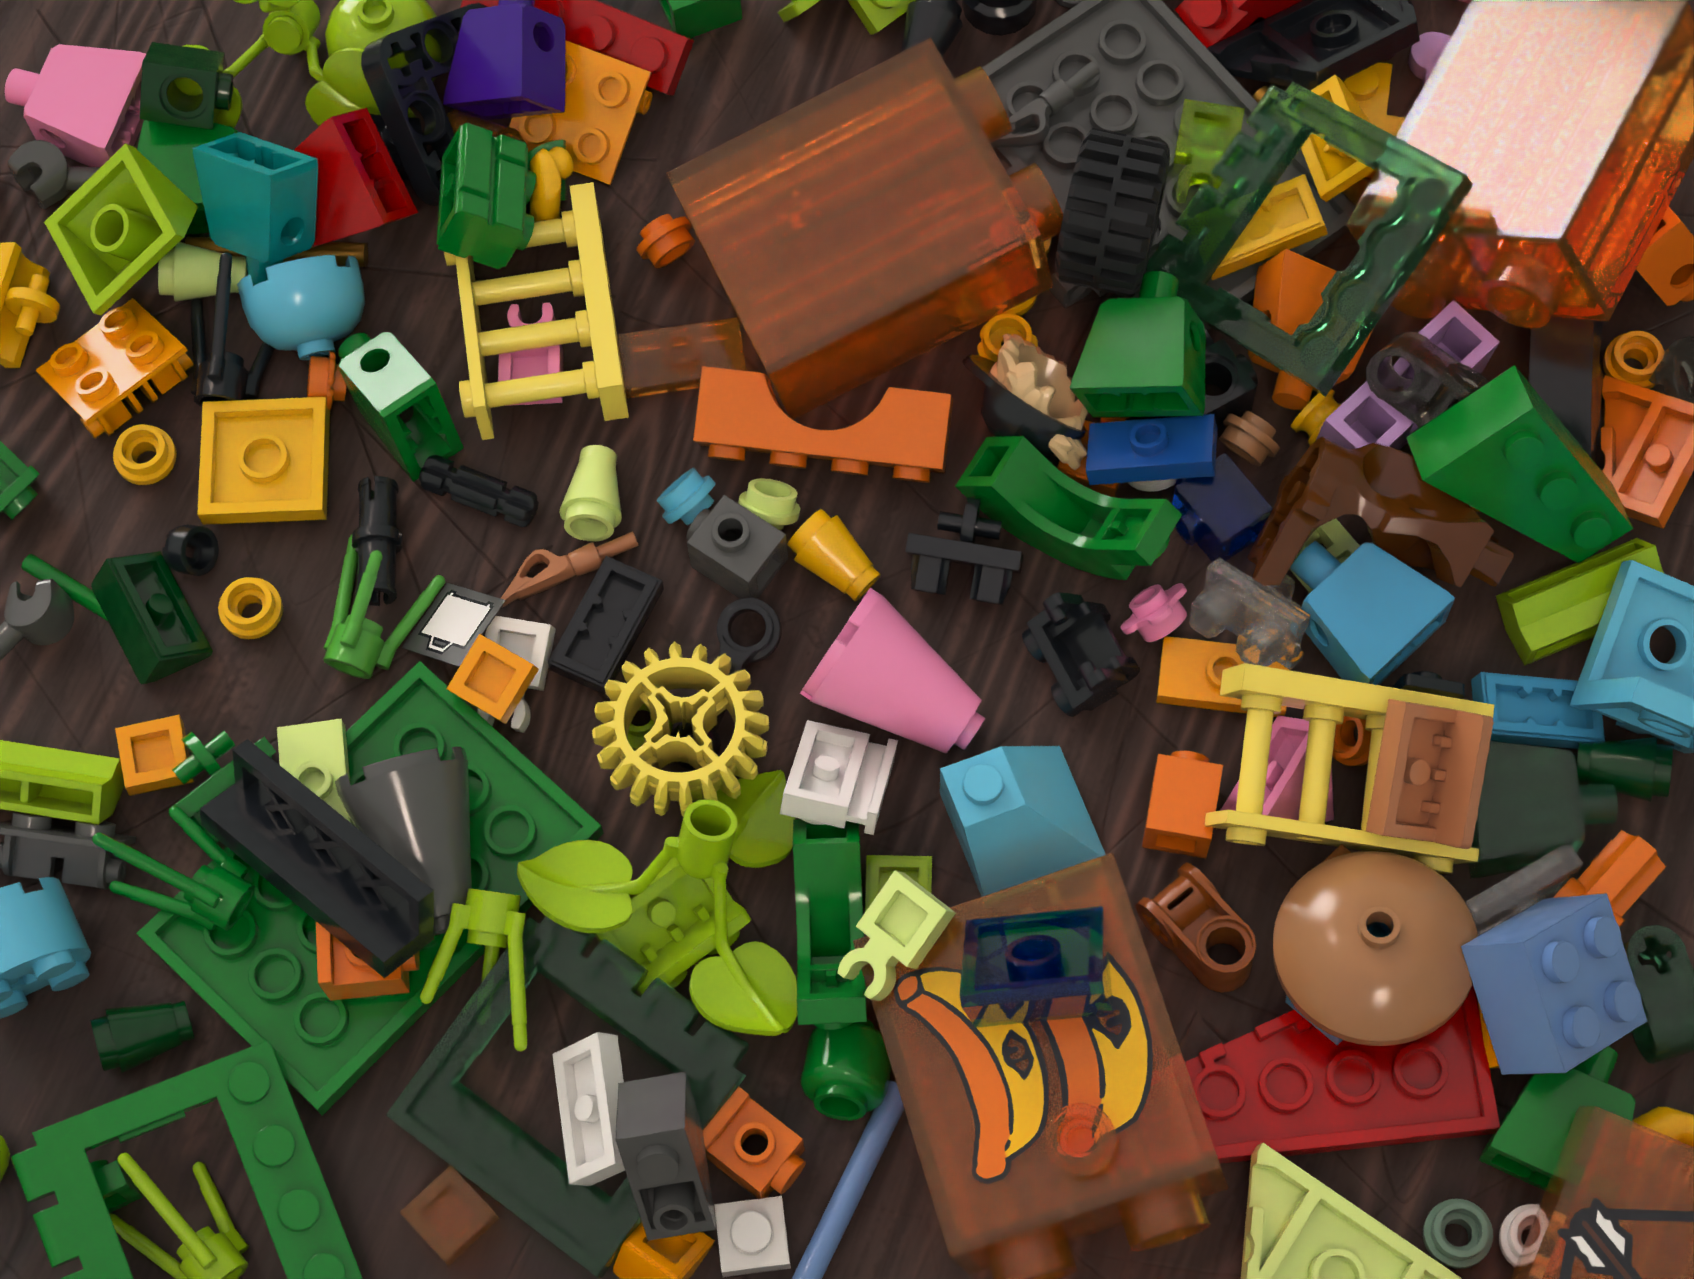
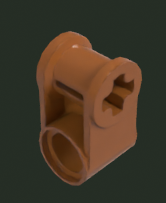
M1186 862L1177 870V879L1154 898L1143 897L1135 904L1136 911L1153 936L1168 949H1171L1201 984L1209 990L1220 993L1234 991L1243 986L1250 977L1256 951L1255 935L1249 925L1221 898L1209 879L1194 865ZM1224 943L1237 949L1242 958L1234 964L1222 965L1213 961L1209 957L1207 950L1215 944Z

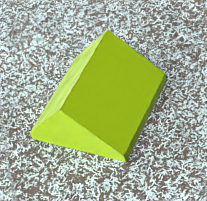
M125 143L44 223L92 312L102 316L185 237L198 206L134 146Z

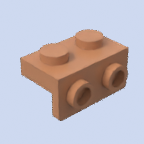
M1389 699L1366 832L1382 836L1436 842L1455 848H1471L1478 818L1487 757L1490 750L1493 718L1451 708Z

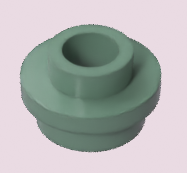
M1448 1199L1437 1204L1427 1215L1423 1225V1240L1427 1251L1437 1262L1453 1269H1466L1478 1264L1490 1251L1493 1242V1228L1486 1213L1475 1203L1464 1199ZM1449 1224L1463 1226L1469 1237L1467 1245L1458 1247L1449 1243L1445 1236L1446 1226Z

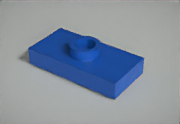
M1207 414L1204 416H1181L1090 424L1086 460V474L1089 485L1215 476L1218 429L1215 415Z

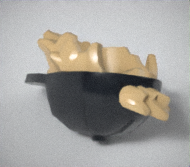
M1016 334L1003 335L1004 344L999 350L998 362L995 363L987 358L973 354L968 355L962 361L965 367L986 385L981 415L990 433L995 437L1024 436L1045 458L1057 456L1062 463H1067L1074 470L1080 467L1081 460L1087 456V450L1080 440L1087 431L1083 424L1088 411L1079 399L1075 401V394L1070 389L1072 378L1067 376V364L1063 361H1057L1053 355L1044 353L1039 346L1035 347L1034 344L1027 340L1024 341Z

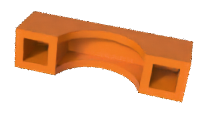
M702 366L693 441L700 446H709L708 457L743 462L745 461L746 451L770 453L769 464L806 469L807 458L831 460L832 472L868 476L869 465L894 468L893 479L930 483L931 472L945 474L953 397L951 394L888 387L878 406L860 422L838 430H818L803 426L785 414L775 397L771 381L765 373Z

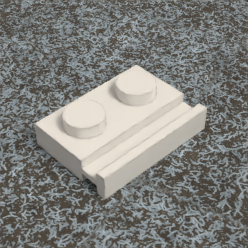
M807 720L784 789L780 814L800 818L814 825L826 824L839 828H845L846 821L865 825L864 833L874 835L893 767L898 740L889 738L887 746L869 742L870 734Z

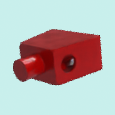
M367 108L327 119L294 149V151L318 159L315 242L312 247L374 229L418 213Z

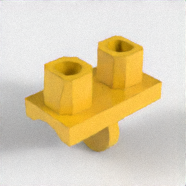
M16 242L0 243V364L4 368H20L29 338L34 333L36 323H52L57 320L60 311V304L57 300L46 294L50 283V272L46 268L27 259L22 253V248Z

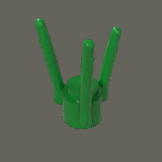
M173 806L169 809L170 817L218 865L214 869L207 865H202L192 879L103 833L93 835L92 841L95 845L185 892L183 898L188 902L116 880L112 881L109 885L111 892L130 898V900L192 919L211 931L216 926L225 931L230 930L242 916L254 893L255 886L243 880L249 867L230 857L178 806Z

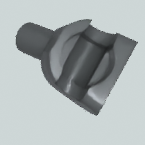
M43 140L29 141L21 145L8 160V167L15 182L24 191L32 190L39 200L37 202L39 207L42 209H46L60 201L71 191H77L100 168L70 167L61 150L54 144Z
M53 579L38 580L33 596L21 593L20 584L17 581L10 585L4 611L5 621L0 625V660L23 638L36 645H50L63 639L71 630L74 623L72 599Z

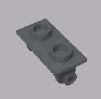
M15 811L11 820L0 822V834L5 835L4 842H0V868H2L6 876L32 879L54 877L55 860L57 857L64 858L62 883L108 890L112 881L124 882L127 863L95 845L92 841L94 834L103 833L126 845L136 843V836L115 834L116 824L103 821L98 825L76 821L75 828L52 825L53 817Z

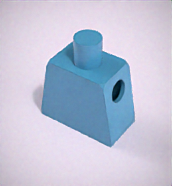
M1314 541L1300 553L1290 568L1313 590L1303 601L1298 621L1309 638L1344 680L1380 685L1446 622L1455 597L1447 590L1370 542L1363 543L1341 563L1320 543Z

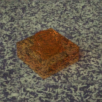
M451 1165L400 1211L401 1215L448 1266L499 1220L497 1214Z

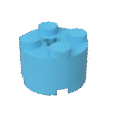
M38 878L43 890L29 893L24 892L20 882L0 888V1019L24 1009L28 1005L26 995L47 985L51 986L52 991L65 990L81 983L90 975L85 963L91 957V951L64 888L57 878Z

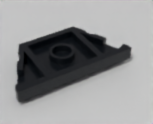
M1302 0L1207 49L1232 76L1311 91L1335 74L1344 82L1348 77L1378 62L1391 59L1397 52L1419 42L1420 38L1416 14L1411 0Z

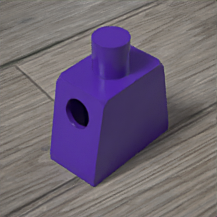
M499 0L498 6L468 10L462 19L444 93L443 105L484 120L564 112L565 24L562 18L535 8V0Z

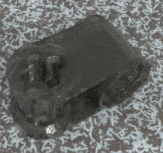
M1405 332L1396 335L1370 359L1366 368V380L1370 390L1378 398L1384 400L1413 421L1419 428L1448 410L1456 399L1460 402L1489 382L1479 372L1460 363L1432 343L1427 337L1416 332ZM1392 356L1405 358L1412 365L1414 379H1406L1398 375L1392 366Z

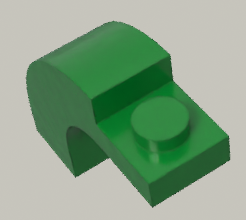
M1024 436L986 437L955 485L966 498L981 499L980 510L990 519L1002 521V528L1021 541L1076 569L1117 580H1127L1135 566H1151L1154 560L1166 550L1170 541L1169 536L1182 516L1167 499L1115 498L1085 487L1056 468Z
M794 819L793 861L797 925L798 1025L814 1024V1026L820 1029L837 1030L848 1027L852 1023L867 1022V1000L864 995L866 991L865 966L862 967L859 975L854 980L843 978L837 974L839 964L848 952L857 948H864V933L856 927L863 916L859 824L846 821L845 828H839L826 824L814 825L802 819Z

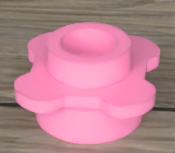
M1178 583L1164 591L1161 585L1157 584L1141 591L1129 604V608L1133 613L1130 618L1121 624L1120 628L1123 633L1128 635L1138 630L1146 642H1154L1173 632L1187 617V611L1179 601L1186 594V587L1182 583Z

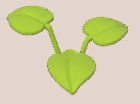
M233 0L241 4L259 1L260 9L265 13H270L264 21L263 34L223 73L233 74V78L236 77L268 47L285 55L297 54L304 49L307 52L309 73L318 81L308 92L305 105L311 118L318 126L333 116L367 108L370 114L381 115L363 74L361 56L364 49L344 48L337 50L328 57L323 70L320 67L318 49L321 42L313 35L319 27L321 16L319 8L313 0ZM184 45V47L209 50L202 45ZM181 77L174 80L177 88L187 95L194 96L203 93L199 84L190 78ZM234 86L230 110H220L215 122L233 128L239 121L243 107L240 93ZM409 107L408 117H415L414 113Z
M782 770L757 774L754 780L737 779L741 787V794L737 799L727 796L720 789L716 792L718 801L698 799L689 805L684 813L679 837H667L663 850L636 880L631 881L633 874L632 865L622 852L610 844L595 840L566 842L549 849L536 858L518 862V879L534 906L555 923L583 933H603L624 926L630 920L633 909L629 895L643 893L671 858H677L683 871L693 878L708 879L712 877L714 887L715 945L720 956L705 958L694 967L689 986L693 1004L700 1014L712 1024L733 1032L778 1036L781 1033H787L793 1027L797 1018V980L791 966L777 950L763 942H748L732 951L728 943L726 877L729 870L727 866L729 858L744 867L760 868L779 863L793 849V820L795 817L780 814L786 786V779Z

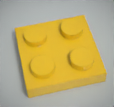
M326 397L203 402L197 515L203 525L327 520L330 410H328L326 404Z

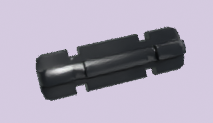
M431 455L425 461L419 475V480L424 490L440 496H444L448 492L452 494L451 500L494 517L502 513L505 515V521L520 527L529 526L534 519L539 505L537 495L534 492L519 486H514L512 489L506 488V481L461 465L458 469L454 468V461L438 455Z

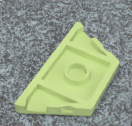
M1265 1143L1257 1145L1251 1154L1241 1279H1462Z

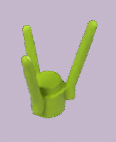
M468 888L465 905L452 903L449 926L428 973V978L420 994V1000L424 1004L432 1002L464 929H468L466 943L485 945L478 1021L483 1026L489 1025L491 1023L495 998L500 948H507L508 941L514 1047L517 1051L521 1052L527 1048V1010L523 954V930L526 913H519L521 896Z
M121 1153L118 1156L119 1165L182 1241V1245L176 1251L182 1262H178L117 1215L109 1214L116 1233L175 1279H238L246 1271L248 1262L241 1254L249 1248V1245L235 1229L217 1187L203 1162H196L192 1169L219 1230L217 1234L214 1233L210 1226L194 1232L131 1155Z

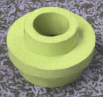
M765 478L754 479L749 482L747 491L739 496L738 504L779 530H782L784 525L793 524L799 519L800 506L796 502L798 493L795 488L784 482Z

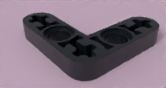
M481 3L470 4L388 34L367 45L361 56L363 74L412 188L422 201L432 206H439L440 181L436 171L441 170L442 156L455 135L432 78L450 72L463 16L468 10L488 7ZM426 34L431 35L438 42L442 52L440 62L435 61L427 52L425 46ZM404 53L408 64L400 68L391 69L387 59ZM409 106L415 107L424 119L425 131L423 135L417 133L409 123ZM431 144L434 151L426 154L424 147Z

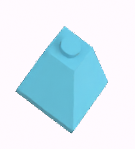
M1001 746L940 768V796L986 909L1108 865V858L1060 746Z

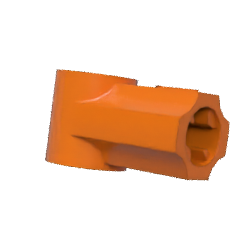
M1621 830L1592 860L1591 865L1578 879L1570 878L1553 898L1607 893L1615 920L1620 928L1625 922V919L1622 917L1657 879L1666 866L1660 860L1657 850L1640 836H1633Z

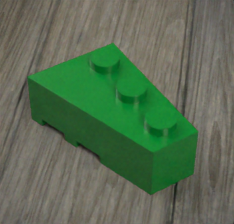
M1515 365L1406 437L1422 481L1577 563L1582 562L1634 529L1614 485Z

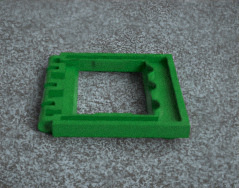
M269 1040L32 1132L37 1146L13 1155L11 1160L27 1203L35 1202L53 1194L56 1195L59 1204L34 1214L33 1219L52 1268L64 1265L78 1258L80 1259L83 1269L61 1279H134L86 1152L117 1139L121 1144L186 1118L185 1112L215 1100L219 1101L287 1279H363Z

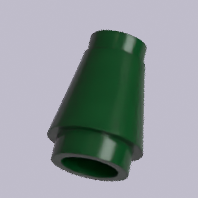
M1657 737L1592 742V744L1579 742L1575 781L1589 782L1588 784L1649 802H1651L1652 796L1668 797L1673 745L1657 744Z
M185 1001L173 1004L162 1003L105 1009L106 1016L90 1020L103 1071L120 1067L122 1073L181 1045L182 1042L195 1039Z

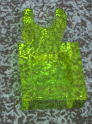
M1190 99L1184 100L1174 163L1187 166L1179 174L1176 189L1178 202H1186L1188 190L1192 185L1203 184L1211 192L1209 207L1217 208L1219 206L1225 185L1224 176L1221 171L1234 173L1245 108Z

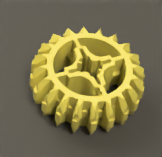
M675 641L669 648L670 658L659 661L657 653L648 647L647 651L644 652L646 667L642 670L634 663L625 661L622 665V673L627 684L608 679L604 687L606 695L611 701L598 702L594 709L596 718L604 724L592 730L594 743L605 747L597 754L600 767L602 769H614L610 776L613 788L621 790L632 785L630 800L636 806L645 803L651 795H654L655 813L660 816L666 814L670 801H679L680 811L684 817L685 810L693 803V800L708 799L718 801L716 792L720 789L727 796L737 799L741 794V787L735 776L750 780L755 779L758 774V768L751 758L766 756L767 741L759 735L769 730V717L757 712L764 705L762 692L759 690L746 691L751 684L750 674L746 669L729 675L731 658L726 653L717 657L712 664L707 663V648L702 644H699L694 649L692 658H683L681 646ZM688 688L699 690V692L690 697L681 698L672 695L668 690ZM645 704L650 710V716L655 725L644 735L645 743L634 751L628 742V731L633 717L640 707ZM727 709L733 718L735 729L729 745L718 756L713 751L712 740L707 734L717 725V716ZM668 720L672 724L682 722L683 729L686 722L691 723L693 739L690 735L680 738L679 730L676 737L670 736ZM679 761L688 763L696 769L690 772H668L661 770L664 766Z

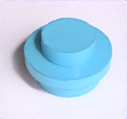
M695 468L688 470L676 479L657 499V502L665 510L662 515L665 521L671 524L681 519L686 525L692 523L703 509H708L713 504L714 499L708 493L715 486L714 480L709 475L702 477Z

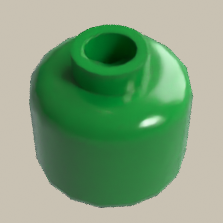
M868 1019L867 1022L852 1023L848 1027L837 1030L815 1028L807 1043L800 1078L803 1092L813 1102L815 1109L827 1117L850 1121L859 1119L866 1112L879 1107L887 1094L894 1056L890 1040L880 1030L876 1029L874 1024Z

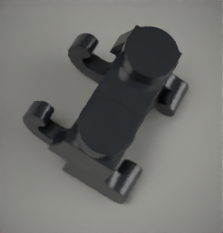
M1057 592L1043 602L1045 609L1027 622L1029 628L1022 633L1023 642L1030 654L1039 662H1048L1058 681L1051 686L1052 696L1060 709L1071 717H1075L1083 710L1092 711L1119 694L1116 689L1131 681L1140 672L1136 660L1133 657L1125 656L1107 622L1111 619V615L1106 606L1102 603L1085 602L1082 596L1078 594Z

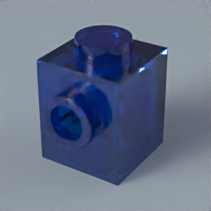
M1226 452L1216 458L1215 476L1181 478L1175 482L1176 486L1172 505L1182 514L1175 529L1189 545L1197 543L1216 567L1257 540L1273 509Z

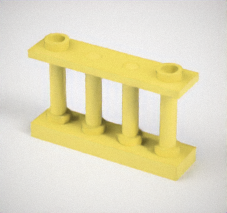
M593 182L569 186L573 210L561 212L562 218L534 222L532 236L526 247L566 242L567 248L578 246L580 259L568 261L569 267L475 281L472 256L469 255L466 258L444 252L447 266L456 265L469 370L470 380L459 381L462 410L465 418L476 417L482 440L494 439L491 408L587 393L588 399L600 397L605 421L629 418L601 220ZM572 291L574 297L585 296L587 309L575 311V318L481 332L478 306ZM580 342L581 348L592 346L594 361L582 362L583 369L492 383L487 382L484 356Z
M1248 663L1223 670L1220 696L1242 699L1241 709L1247 711L1236 811L1227 809L1206 813L1204 826L1226 829L1225 841L1245 845L1265 846L1266 836L1335 847L1343 844L1348 849L1396 853L1417 860L1439 874H1452L1453 864L1478 862V848L1462 849L1436 842L1382 836L1366 832L1389 699L1451 708L1491 716L1492 718L1494 704ZM1281 706L1304 709L1303 719L1309 721L1298 820L1262 815L1274 714L1281 713ZM1344 716L1365 719V730L1371 731L1361 830L1325 825L1336 725L1343 724Z

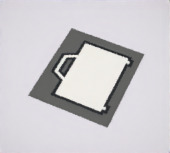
M446 583L402 648L460 667L478 635H483L506 600Z

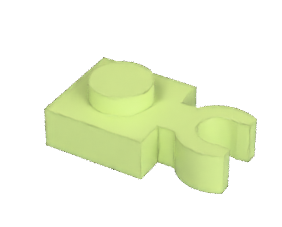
M894 870L856 925L859 930L870 938L864 948L854 949L843 957L837 974L843 978L854 980L859 975L862 967L870 964L874 970V979L867 987L864 995L871 1000H883L891 993L895 986V966L900 961L906 967L917 969L956 912L907 874Z

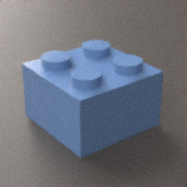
M1607 893L1543 899L1461 946L1502 1075L1566 1073L1647 1022L1641 995L1636 986L1621 939L1620 928L1615 920Z

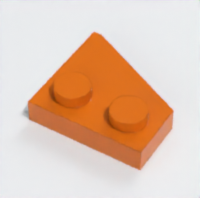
M1605 375L1602 386V396L1605 400L1604 427H1601V451L1604 454V468L1602 472L1614 485L1628 517L1664 529L1694 471V403Z

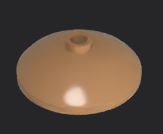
M1361 851L1343 854L1317 865L1301 877L1290 889L1283 900L1275 921L1273 959L1278 979L1289 1000L1315 1026L1330 1035L1356 1044L1368 1046L1398 1045L1417 1040L1434 1032L1451 1019L1460 1009L1473 985L1461 946L1478 937L1468 906L1457 890L1442 875L1425 864L1403 855L1383 851ZM1373 922H1381L1390 928L1391 933L1386 937H1376L1369 933L1367 926Z

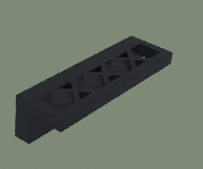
M247 739L232 749L235 784L200 808L201 825L383 978L387 977L434 940V890L250 740Z

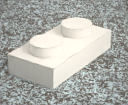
M597 1032L552 1054L569 1184L592 1186L625 1171L615 1140L618 1083L624 1082L618 1035Z

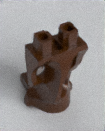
M1320 437L1307 449L1290 474L1282 480L1275 505L1247 558L1249 561L1257 564L1252 575L1253 580L1264 586L1280 585L1300 549L1319 526L1344 514H1355L1362 517L1366 522L1372 543L1408 566L1433 569L1438 579L1458 587L1463 586L1469 574L1496 587L1515 553L1498 543L1499 540L1492 536L1494 530L1469 505L1422 481L1413 455L1377 442L1356 449H1347L1324 437Z

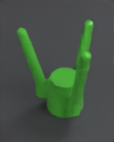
M350 535L342 567L332 626L323 647L326 650L323 660L327 665L345 674L362 679H370L376 666L389 670L396 650L444 586L445 578L441 575L433 578L384 642L380 638L383 627L365 618L383 558L379 550H374L370 554L351 614L348 615L358 565V553L352 547V535Z

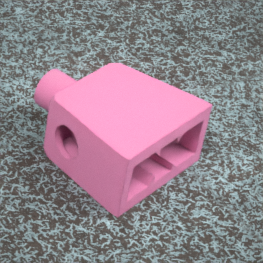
M59 44L51 48L40 74L14 68L9 73L5 84V99L8 103L24 107L23 116L36 140H43L54 144L61 150L64 156L84 165L101 167L125 143L134 146L142 129L144 120H140L139 117L142 63L146 53Z

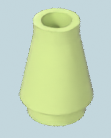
M179 242L159 261V295L174 296L175 302L215 296L220 256L223 253ZM232 256L230 293H239L237 284L242 278L247 276L246 257Z
M589 445L580 451L578 466L560 507L559 513L564 520L565 531L579 540L590 542L606 540L613 535L614 528L622 520L616 473L617 454L606 446Z

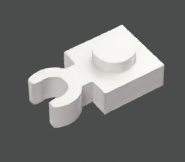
M495 616L486 629L485 637L535 665L539 670L528 689L544 691L549 667L548 661L551 657L556 629L550 624ZM524 695L514 710L511 720V728L522 733L527 729L531 718L530 708L524 700ZM478 709L477 713L493 726L494 717Z

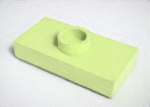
M342 719L277 727L280 766L353 824L338 796L335 781L345 774H348L350 782L346 728Z

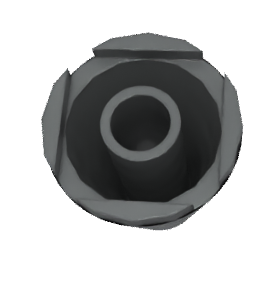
M452 747V760L441 761L437 748L423 750L362 767L365 780L350 786L348 774L339 777L335 781L338 796L354 826L434 890V936L446 933L449 926L452 903L465 905L468 888L472 889L468 760L465 749L462 747Z

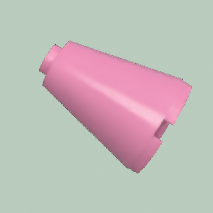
M872 588L868 590L800 692L801 695L812 703L943 753H947L953 744L965 750L985 720V717L976 712L982 701L977 694L887 599Z

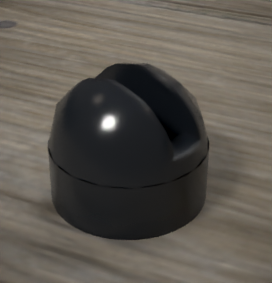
M187 524L178 526L168 532L165 547L162 548V554L170 568L181 574L202 576L214 567L218 558L219 546L217 538L211 529L205 526ZM186 547L195 549L192 558L186 556Z

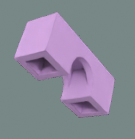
M1453 300L1411 339L1405 352L1375 384L1368 379L1325 419L1316 440L1324 437L1347 449H1356L1377 442L1400 450L1408 443L1407 436L1430 422L1465 389L1466 382H1472L1483 372L1500 341Z

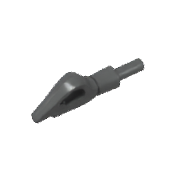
M1090 62L1066 81L1057 79L1038 95L1037 99L1022 107L999 125L994 133L981 139L979 142L982 148L1026 147L1040 144L1049 133V116L1054 115L1075 100L1074 93L1100 74L1097 65L1094 62ZM1029 127L1037 128V130L1033 132L1016 134L1017 132Z

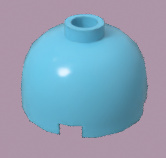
M335 255L301 258L265 268L267 281L253 286L251 275L249 274L237 284L242 308L250 327L264 343L277 350H297L299 360H310V356L326 357L329 356V351L335 352L333 342L347 337L361 320L365 305L364 284L359 263L356 257L349 255L346 265L343 267H338Z

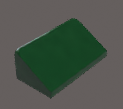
M161 551L105 560L92 581V591L141 684L158 681L211 656L213 650L169 566L166 564Z

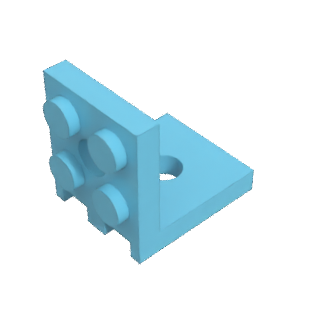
M1623 561L1569 706L1579 710H1593L1617 720L1615 724L1637 734H1650L1674 744L1673 749L1682 753H1694V586L1636 561ZM1659 627L1669 630L1676 642L1675 653L1667 663L1659 662L1650 651L1651 635Z

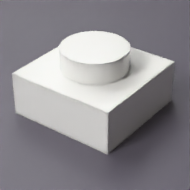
M782 1196L714 1204L723 1277L791 1269Z

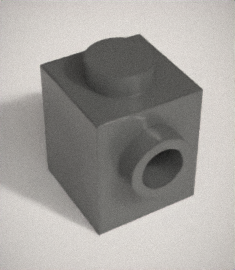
M726 495L722 496L712 511L707 508L703 509L693 520L686 535L691 567L740 599H758L788 560L786 534Z

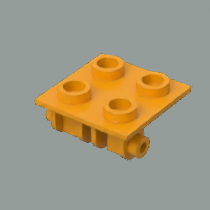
M565 40L564 112L513 117L506 136L525 142L528 152L547 142L566 140V150L571 155L574 166L573 171L611 185L636 114L645 115L650 108L653 94L645 89L652 72Z
M132 298L123 306L107 312L97 325L74 342L58 348L47 362L36 369V372L81 417L80 421L96 439L104 432L110 436L116 429L132 418V415L121 400L125 399L134 411L139 414L144 409L132 393L133 391L140 388L146 397L154 403L158 400V397L147 382L149 379L157 391L163 395L180 381L188 378L185 371L194 364L186 354L187 348Z

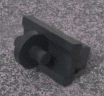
M970 497L967 498L964 515L940 511L937 530L960 533L959 541L908 533L905 550L906 553L912 555L911 589L946 595L951 562L975 566L969 599L1003 605L1012 584L1013 573L1021 574L1024 555L1020 551L974 544L976 536L999 540L1002 521L980 518L981 499Z

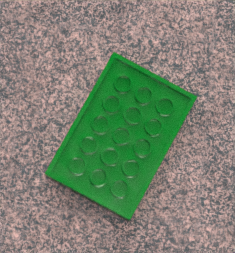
M419 661L346 731L350 786L365 780L362 768L364 766L397 756L435 748L438 749L441 761L452 760V747L464 748L468 760L472 889L520 895L519 913H525L533 903L526 895L518 879V862L536 858L549 849L566 842L577 840L597 841L604 834L602 826L463 699L446 689L448 686ZM226 847L223 850L230 857L249 867L243 880L255 886L248 906L230 930L225 931L216 926L211 931L192 919L160 910L136 934L250 1046L269 1040L284 1079L323 1116L485 953V945L466 943L468 929L463 930L445 975L439 984L432 1002L429 1004L421 1002L420 994L445 933L434 936V940L419 951V970L409 971L410 993L330 1001L318 984L316 921ZM212 860L207 866L214 869L218 865ZM180 891L174 897L175 899L188 902L183 898L185 893L183 891Z

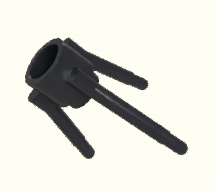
M227 252L220 256L211 352L206 354L203 302L200 298L192 299L190 303L194 364L191 393L195 395L194 402L201 407L203 402L244 400L245 398L250 400L258 399L261 378L275 348L263 342L249 373L243 367L244 359L241 356L225 351L232 256Z

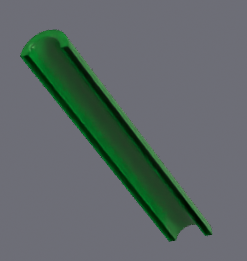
M29 554L23 560L22 570L39 580L53 579L73 601L108 621L90 588L33 554Z

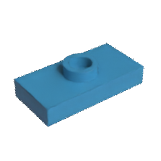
M1480 672L1471 679L1473 701L1494 704L1493 729L1490 742L1578 749L1579 742L1592 744V742L1605 741L1602 714L1593 710H1579L1569 706L1578 683L1577 680Z

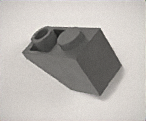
M680 1072L618 1083L615 1140L648 1241L716 1230L702 1124L687 1073Z

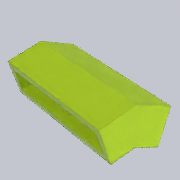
M1635 538L1591 556L1580 563H1574L1496 595L1506 633L1524 666L1595 636L1623 561L1633 560L1664 573L1656 545Z
M0 740V809L98 825L113 815L125 786L120 758Z

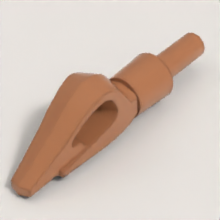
M633 531L595 547L592 541L563 556H558L544 549L533 551L525 559L513 581L502 595L501 599L506 600L502 608L516 599L522 600L557 586L575 575L578 577L598 570L606 556L611 558L639 546ZM540 563L548 565L533 578L526 576L534 566Z

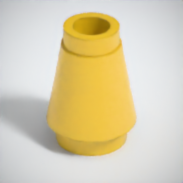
M823 509L818 510L808 518L787 543L797 554L794 558L795 562L822 578L842 593L847 594L854 601L860 599L881 576L839 516L836 515L831 518Z

